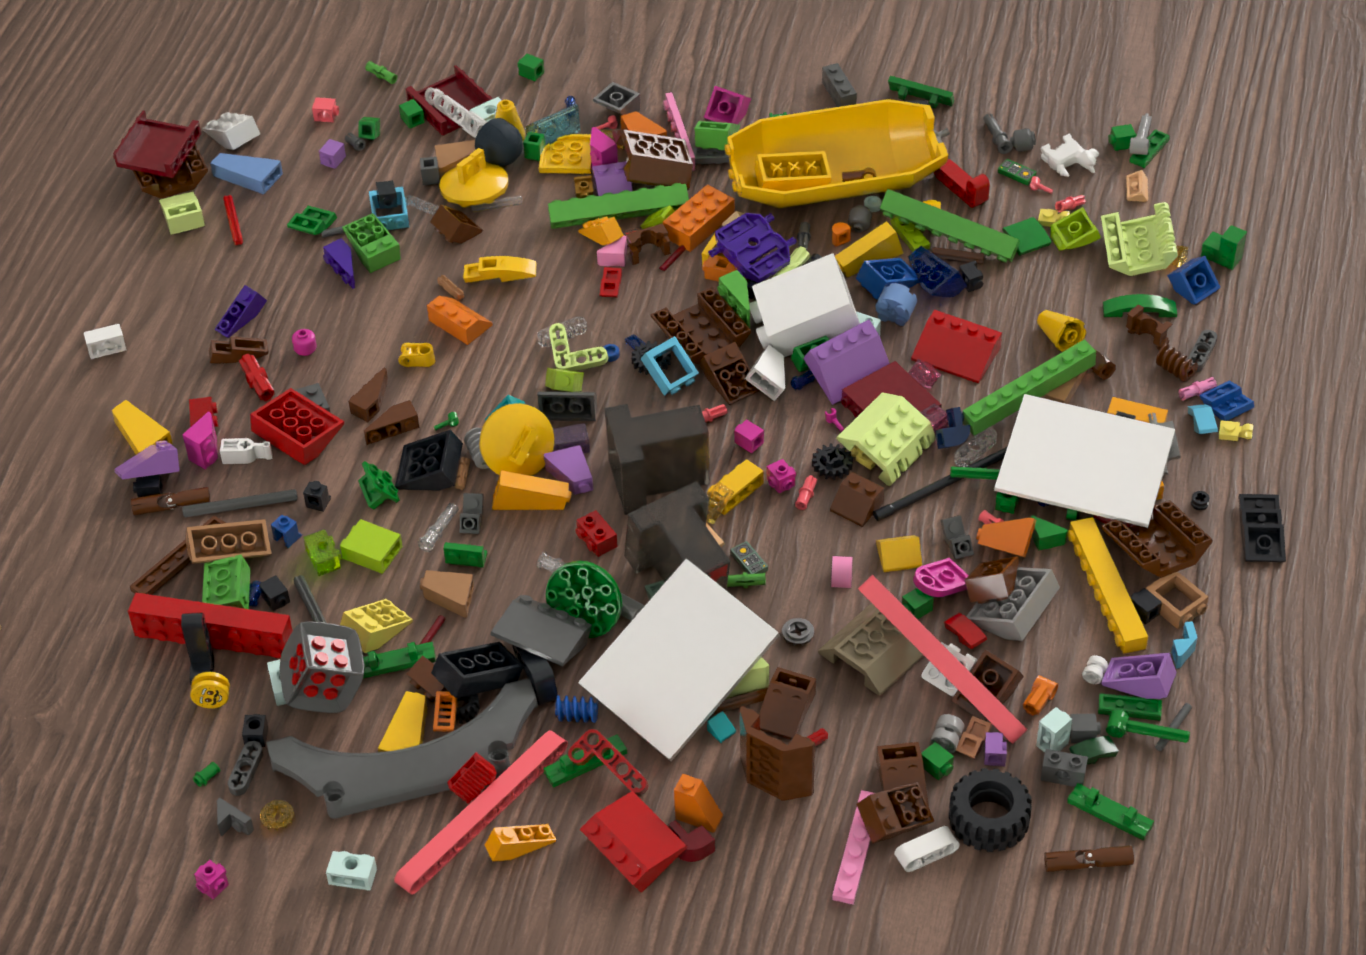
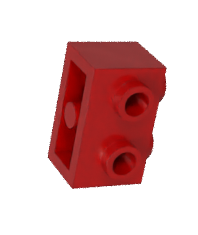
M597 510L576 520L577 529L575 531L577 536L586 542L587 548L591 552L593 551L597 557L618 547L617 534Z

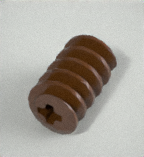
M1165 344L1157 355L1156 364L1160 367L1162 366L1164 370H1168L1170 374H1174L1175 377L1183 382L1189 380L1196 373L1198 363L1193 364L1192 359L1187 360L1186 355L1181 356L1180 351L1175 353V348H1170L1169 344Z

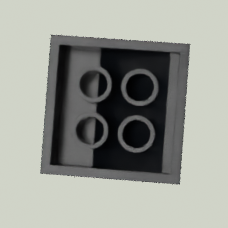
M451 429L403 446L395 483L396 489L440 491L455 486L463 443Z

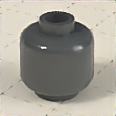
M1029 128L1015 130L1013 137H1010V141L1017 152L1032 150L1034 145H1036L1034 131L1031 132Z
M857 205L852 208L849 213L848 225L855 232L866 231L871 224V211L863 205Z

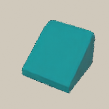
M723 711L707 721V731L720 743L736 733V729Z

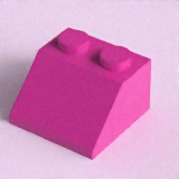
M715 86L704 118L715 122L738 124L746 115L751 98Z
M593 127L591 131V169L592 166L618 162L617 144L596 127Z
M207 412L183 434L189 461L205 470L218 459L217 436L211 413Z

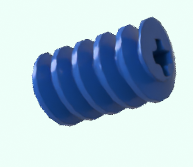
M557 695L555 715L556 717L558 716L560 722L564 720L565 716L567 721L571 722L574 716L576 722H580L581 717H583V721L587 723L591 717L592 722L596 723L599 710L598 699L594 703L593 698L590 697L589 701L586 702L584 696H582L580 702H577V698L574 696L572 701L569 702L568 696H565L564 701H561L560 696Z

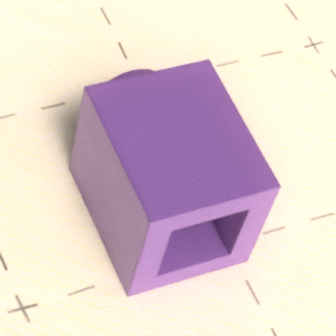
M329 139L319 150L321 164L336 169L346 157L344 143Z

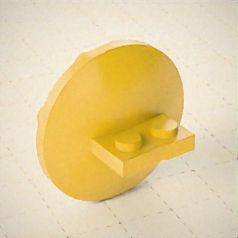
M478 148L470 156L456 165L457 167L447 171L439 183L440 192L448 202L459 204L461 207H468L470 205L493 203L496 198L505 193L509 180L507 172L502 167L485 162L484 150Z
M522 403L505 405L493 412L484 423L479 439L480 452L486 465L498 475H500L501 471L532 476L545 466L544 454L553 452V428L547 417L535 407Z

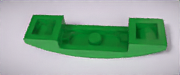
M1132 294L1111 298L1103 302L1104 317H1122L1123 312H1130L1138 304L1144 307L1143 312H1158L1159 317H1177L1176 302L1161 296Z

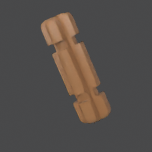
M445 275L437 278L438 284L456 300L460 301L464 298V292L452 281L448 280Z
M460 458L455 482L456 489H465L470 465L469 458Z

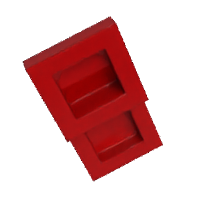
M604 267L600 297L618 298L622 268Z
M960 612L944 621L945 628L958 635L959 642L970 649L987 640V636L980 628Z

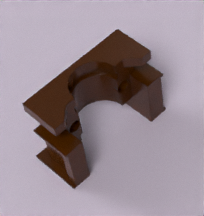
M663 224L626 234L629 240L627 244L630 248V252L627 255L633 265L639 263V253L641 252V247L645 244H654L660 247L664 255L671 254L670 239Z
M1138 304L1127 314V325L1125 326L1128 328L1127 332L1138 335L1144 333L1151 334L1154 337L1153 343L1160 351L1165 344H1169V338L1166 337L1167 330L1173 324L1168 321L1164 324L1143 313L1144 307Z

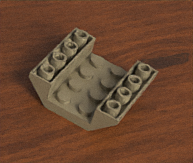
M872 603L818 650V653L830 662L835 663L840 658L865 675L864 686L878 696H881L924 656Z

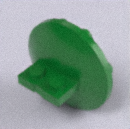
M571 561L559 567L548 580L546 603L551 608L563 610L570 616L582 618L587 623L592 624L589 638L606 634L618 622L622 612L621 592L613 577L602 567L587 561Z

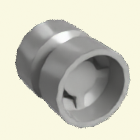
M951 714L941 715L938 718L930 744L932 745L934 742H937L950 754L954 753L964 730L963 721Z

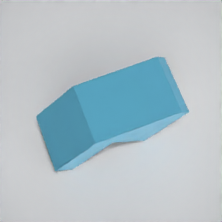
M1207 404L1188 406V414L1193 416L1195 432L1198 434L1218 432L1211 406Z
M1193 621L1185 622L1182 634L1183 639L1173 640L1171 654L1176 668H1180L1195 651L1198 637Z

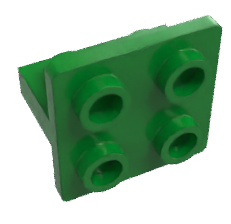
M364 461L362 467L365 475L358 482L368 506L374 510L387 498L396 503L400 501L397 494L398 490L392 483V476L387 471L383 472L378 469L376 465Z

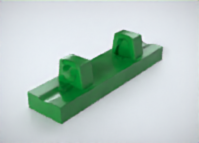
M891 75L889 77V89L897 91L898 98L901 100H905L908 94L930 100V106L934 109L937 108L939 103L953 106V92Z
M433 641L419 645L411 642L407 643L406 648L376 654L375 651L367 652L368 656L363 657V678L412 668L422 655L431 663L436 662Z
M618 734L607 738L622 755L627 754V748ZM581 750L575 753L574 759H582L584 751ZM613 750L605 751L604 759L610 760L614 752ZM566 754L560 757V761L544 767L543 770L554 788L602 766L604 763L594 755L585 765L580 766L573 763Z
M1077 783L1067 800V803L1143 841L1154 825V821L1139 814L1138 809L1132 806L1127 808L1099 794V790L1093 787L1089 789Z

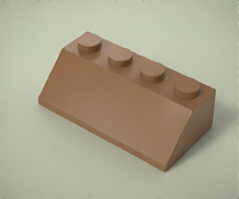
M265 519L187 527L186 529L187 551L192 564L213 562L241 554L243 558L271 556Z

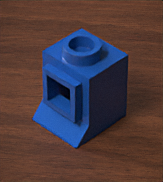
M281 515L271 524L274 540L278 541L283 536L287 548L303 535L298 532L297 522L288 516Z

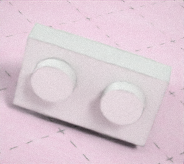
M941 642L969 671L972 670L977 662L976 658L968 653L966 656L960 654L961 649L951 643L947 646ZM929 661L921 674L922 678L950 696H954L958 689Z

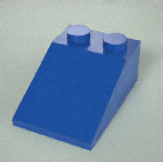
M901 258L864 261L856 276L861 286L867 289L872 294V297L877 300L885 286L888 287L892 283L911 288L922 281V278Z

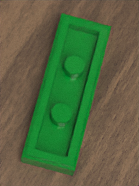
M1155 129L1147 138L1149 139L1148 154H1133L1129 162L1145 169L1169 141L1170 135Z
M1100 693L1098 714L1110 715L1113 710H1122L1130 718L1161 721L1162 700Z

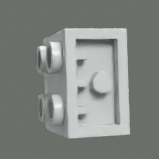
M119 324L84 332L91 359L127 350Z

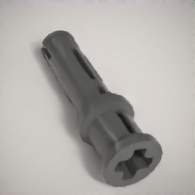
M986 114L983 121L993 135L992 139L994 144L998 146L999 153L1006 154L1010 152L1013 145L1008 140L1007 134L1001 131L993 114H990V116Z

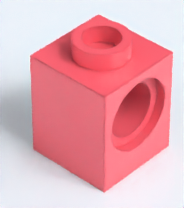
M316 97L312 107L314 121L334 123L335 117L339 114V106H336V100Z

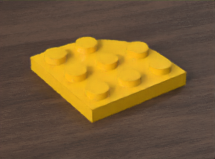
M591 134L565 135L558 137L557 141L552 144L548 143L540 156L539 173L591 174Z

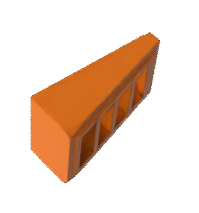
M436 691L433 731H454L458 698H455L450 692ZM441 702H452V705L441 704ZM440 709H451V712L440 711ZM439 715H440V716H451V718H450V719L439 718ZM438 723H450V726H438Z

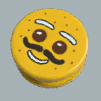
M200 673L192 680L190 697L196 705L203 708L221 707L228 701L230 683L225 676L219 673Z

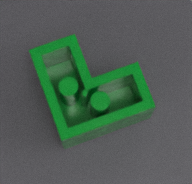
M1230 225L1223 235L1212 231L1202 245L1201 257L1206 256L1208 260L1233 270L1243 258L1247 231Z

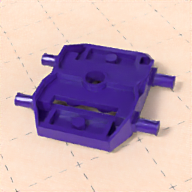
M745 213L715 231L716 247L709 250L708 253L712 258L719 253H723L743 277L760 283L790 264L789 247L796 244L797 241L794 237L786 241L780 234L772 230L769 222L774 220V216L771 213L766 217H763L761 214ZM749 242H756L757 245L752 246ZM775 247L778 248L777 250L765 256L752 265L750 264L751 262L756 261V259H758L762 255L769 253Z

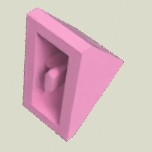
M624 235L597 251V263L599 266L625 267L627 254L626 236Z

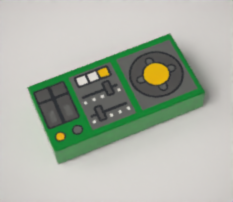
M1006 159L998 168L999 174L1027 186L1030 184L1032 177L1037 174L1036 171L1009 159Z

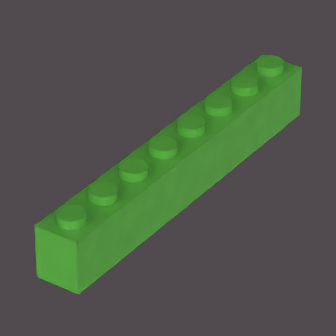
M675 183L667 187L659 185L652 189L640 188L637 191L631 192L624 190L617 194L605 193L603 196L589 195L581 199L574 197L567 201L554 200L548 203V214L551 229L582 225L589 220L593 221L605 216L607 218L615 217L616 220L647 216L669 205L676 211L689 200L686 184Z
M887 189L880 206V210L883 212L882 215L891 219L893 217L899 218V222L903 224H914L915 228L921 231H925V229L930 230L934 236L948 237L947 240L955 244L961 242L964 244V247L970 250H974V248L981 250L980 253L986 256L991 254L997 256V260L1004 263L1013 261L1020 244L1019 239L890 189Z
M1085 339L964 409L963 425H970V432L973 436L979 434L1020 410L1024 394L1040 398L1095 366L1096 350Z

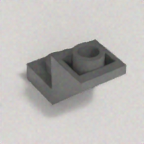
M463 493V513H460L459 533L479 534L483 516L484 494Z
M961 515L942 519L941 525L944 538L954 559L974 555L970 535H965Z

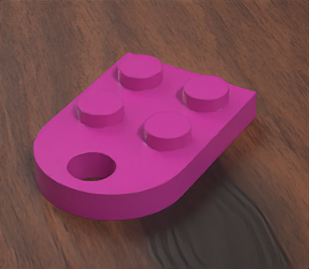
M950 558L917 568L913 582L920 591L927 595L944 597L967 590L965 579L969 575Z

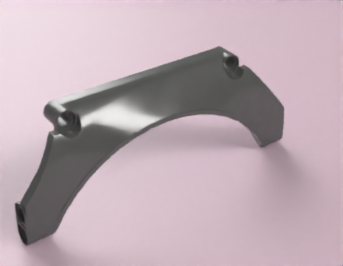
M527 678L505 684L499 695L481 714L457 730L435 740L409 748L378 753H345L318 748L292 736L267 741L266 743L273 772L279 771L296 779L317 797L324 795L328 815L336 819L450 790L447 782L475 752L495 767L496 778H498L510 767L507 750L514 749L524 722L532 710L538 708L532 684L530 679Z

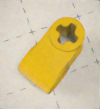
M430 343L402 344V354L398 360L402 366L430 367L435 363L433 346Z

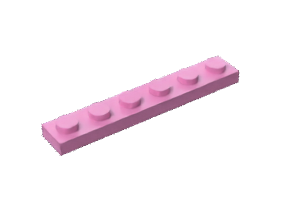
M672 92L665 93L666 100L663 101L664 110L667 111L668 121H671V130L675 132V138L685 139L693 162L692 171H694L695 156Z
M861 790L858 802L874 793ZM857 807L832 895V900L853 905L871 841Z

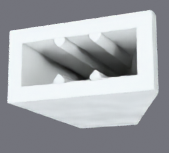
M768 345L758 357L745 379L774 401L785 389L784 356Z

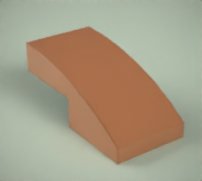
M972 716L966 731L963 732L959 740L956 752L975 759L985 742L986 732H990L992 728V723Z

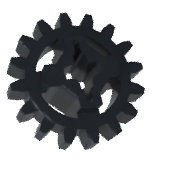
M647 341L646 345L640 343V347L635 346V351H632L631 362L634 365V369H638L639 373L645 371V375L649 374L641 358L646 352L658 346L657 341L653 344ZM669 351L655 359L661 370H667L668 365H671V352Z
M830 443L829 447L822 445V450L816 449V453H813L812 467H814V472H818L819 477L825 475V479L832 477L835 480L838 476L842 479L843 474L849 475V470H852L853 457H851V451L847 452L846 447L841 449L840 444L833 447V444Z

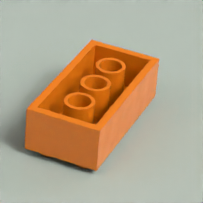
M707 184L663 221V225L668 232V238L678 246L684 245L686 250L691 252L735 213V199Z

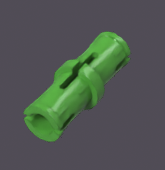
M369 61L365 66L366 71L375 74L379 79H384L391 84L397 81V74L388 71L384 66H379L372 61Z
M743 572V574L726 575V588L736 586L748 588V586L766 585L765 573L747 574V572Z

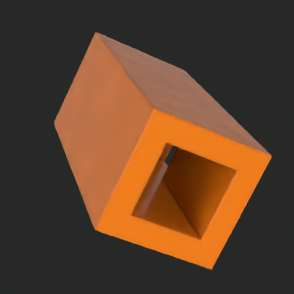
M717 255L713 258L709 256L702 266L705 279L719 282V277L738 270L727 258Z

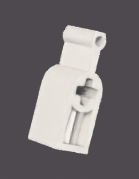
M248 438L221 440L220 455L223 464H248L254 462L257 458L269 460L273 457L271 444L267 441L254 443Z

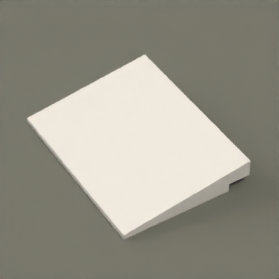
M1024 394L994 491L1148 528L1169 458L1175 429Z
M685 559L578 683L668 760L672 761L780 635L779 632L689 560Z

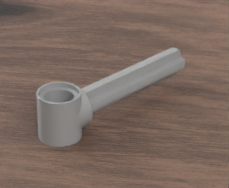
M1145 113L1141 118L1137 136L1131 138L1130 154H1148L1149 139H1147L1152 120V116H1149L1148 113Z

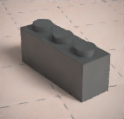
M836 63L822 67V83L836 106L842 107L856 104L857 93L839 64Z

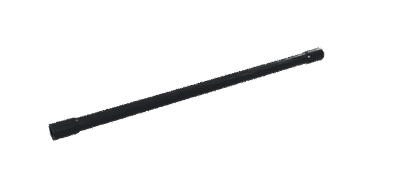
M1007 447L966 467L986 468L1004 459ZM948 475L891 504L874 510L873 516L879 522L893 515V513L964 478Z

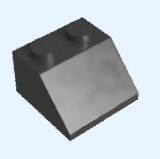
M614 82L593 98V102L622 115L640 111V93Z

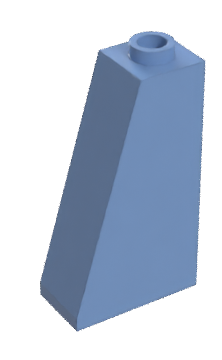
M220 153L210 163L214 177L263 195L283 175L281 161Z

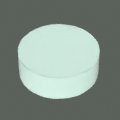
M869 196L865 198L864 206L871 212L880 210L882 201L879 197Z

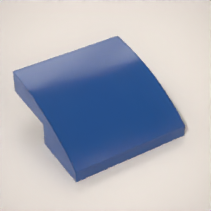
M1230 380L1200 394V399L1203 403L1211 406L1213 413L1222 421H1228L1254 408V401L1244 396L1242 388Z

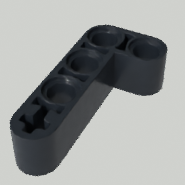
M185 613L181 616L182 631L191 663L190 685L196 675L203 672H214V653L204 613Z
M512 645L516 658L524 665L523 670L532 683L538 706L555 701L558 692L553 671L547 660Z

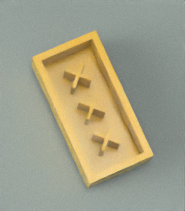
M825 151L757 154L754 169L759 188L785 192L829 185L831 183L832 177Z

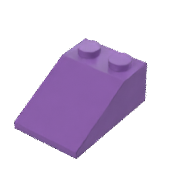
M626 161L592 166L593 183L597 196H603L605 193L617 194L624 190L633 191L632 184L627 181L623 170L627 163Z
M157 441L156 445H150L115 468V473L121 479L179 472L177 448L167 443V441Z
M1170 653L1111 658L1101 683L1102 686L1145 699H1162L1168 696L1177 672Z

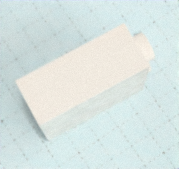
M833 253L752 286L756 301L749 303L750 311L756 324L762 321L764 323V326L756 329L761 345L764 349L768 345L773 346L784 357L791 355L796 346L823 336L831 339L860 324L844 275Z

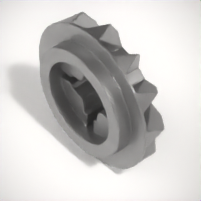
M794 618L783 625L782 636L786 639L787 643L791 642L794 646L796 644L803 646L805 642H810L811 638L814 637V627L808 620ZM795 628L801 633V636L795 633Z

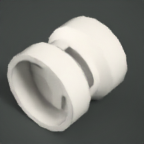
M1097 655L1091 656L1087 662V667L1082 672L1083 679L1091 684H1099L1102 681L1103 673L1108 668L1107 661Z

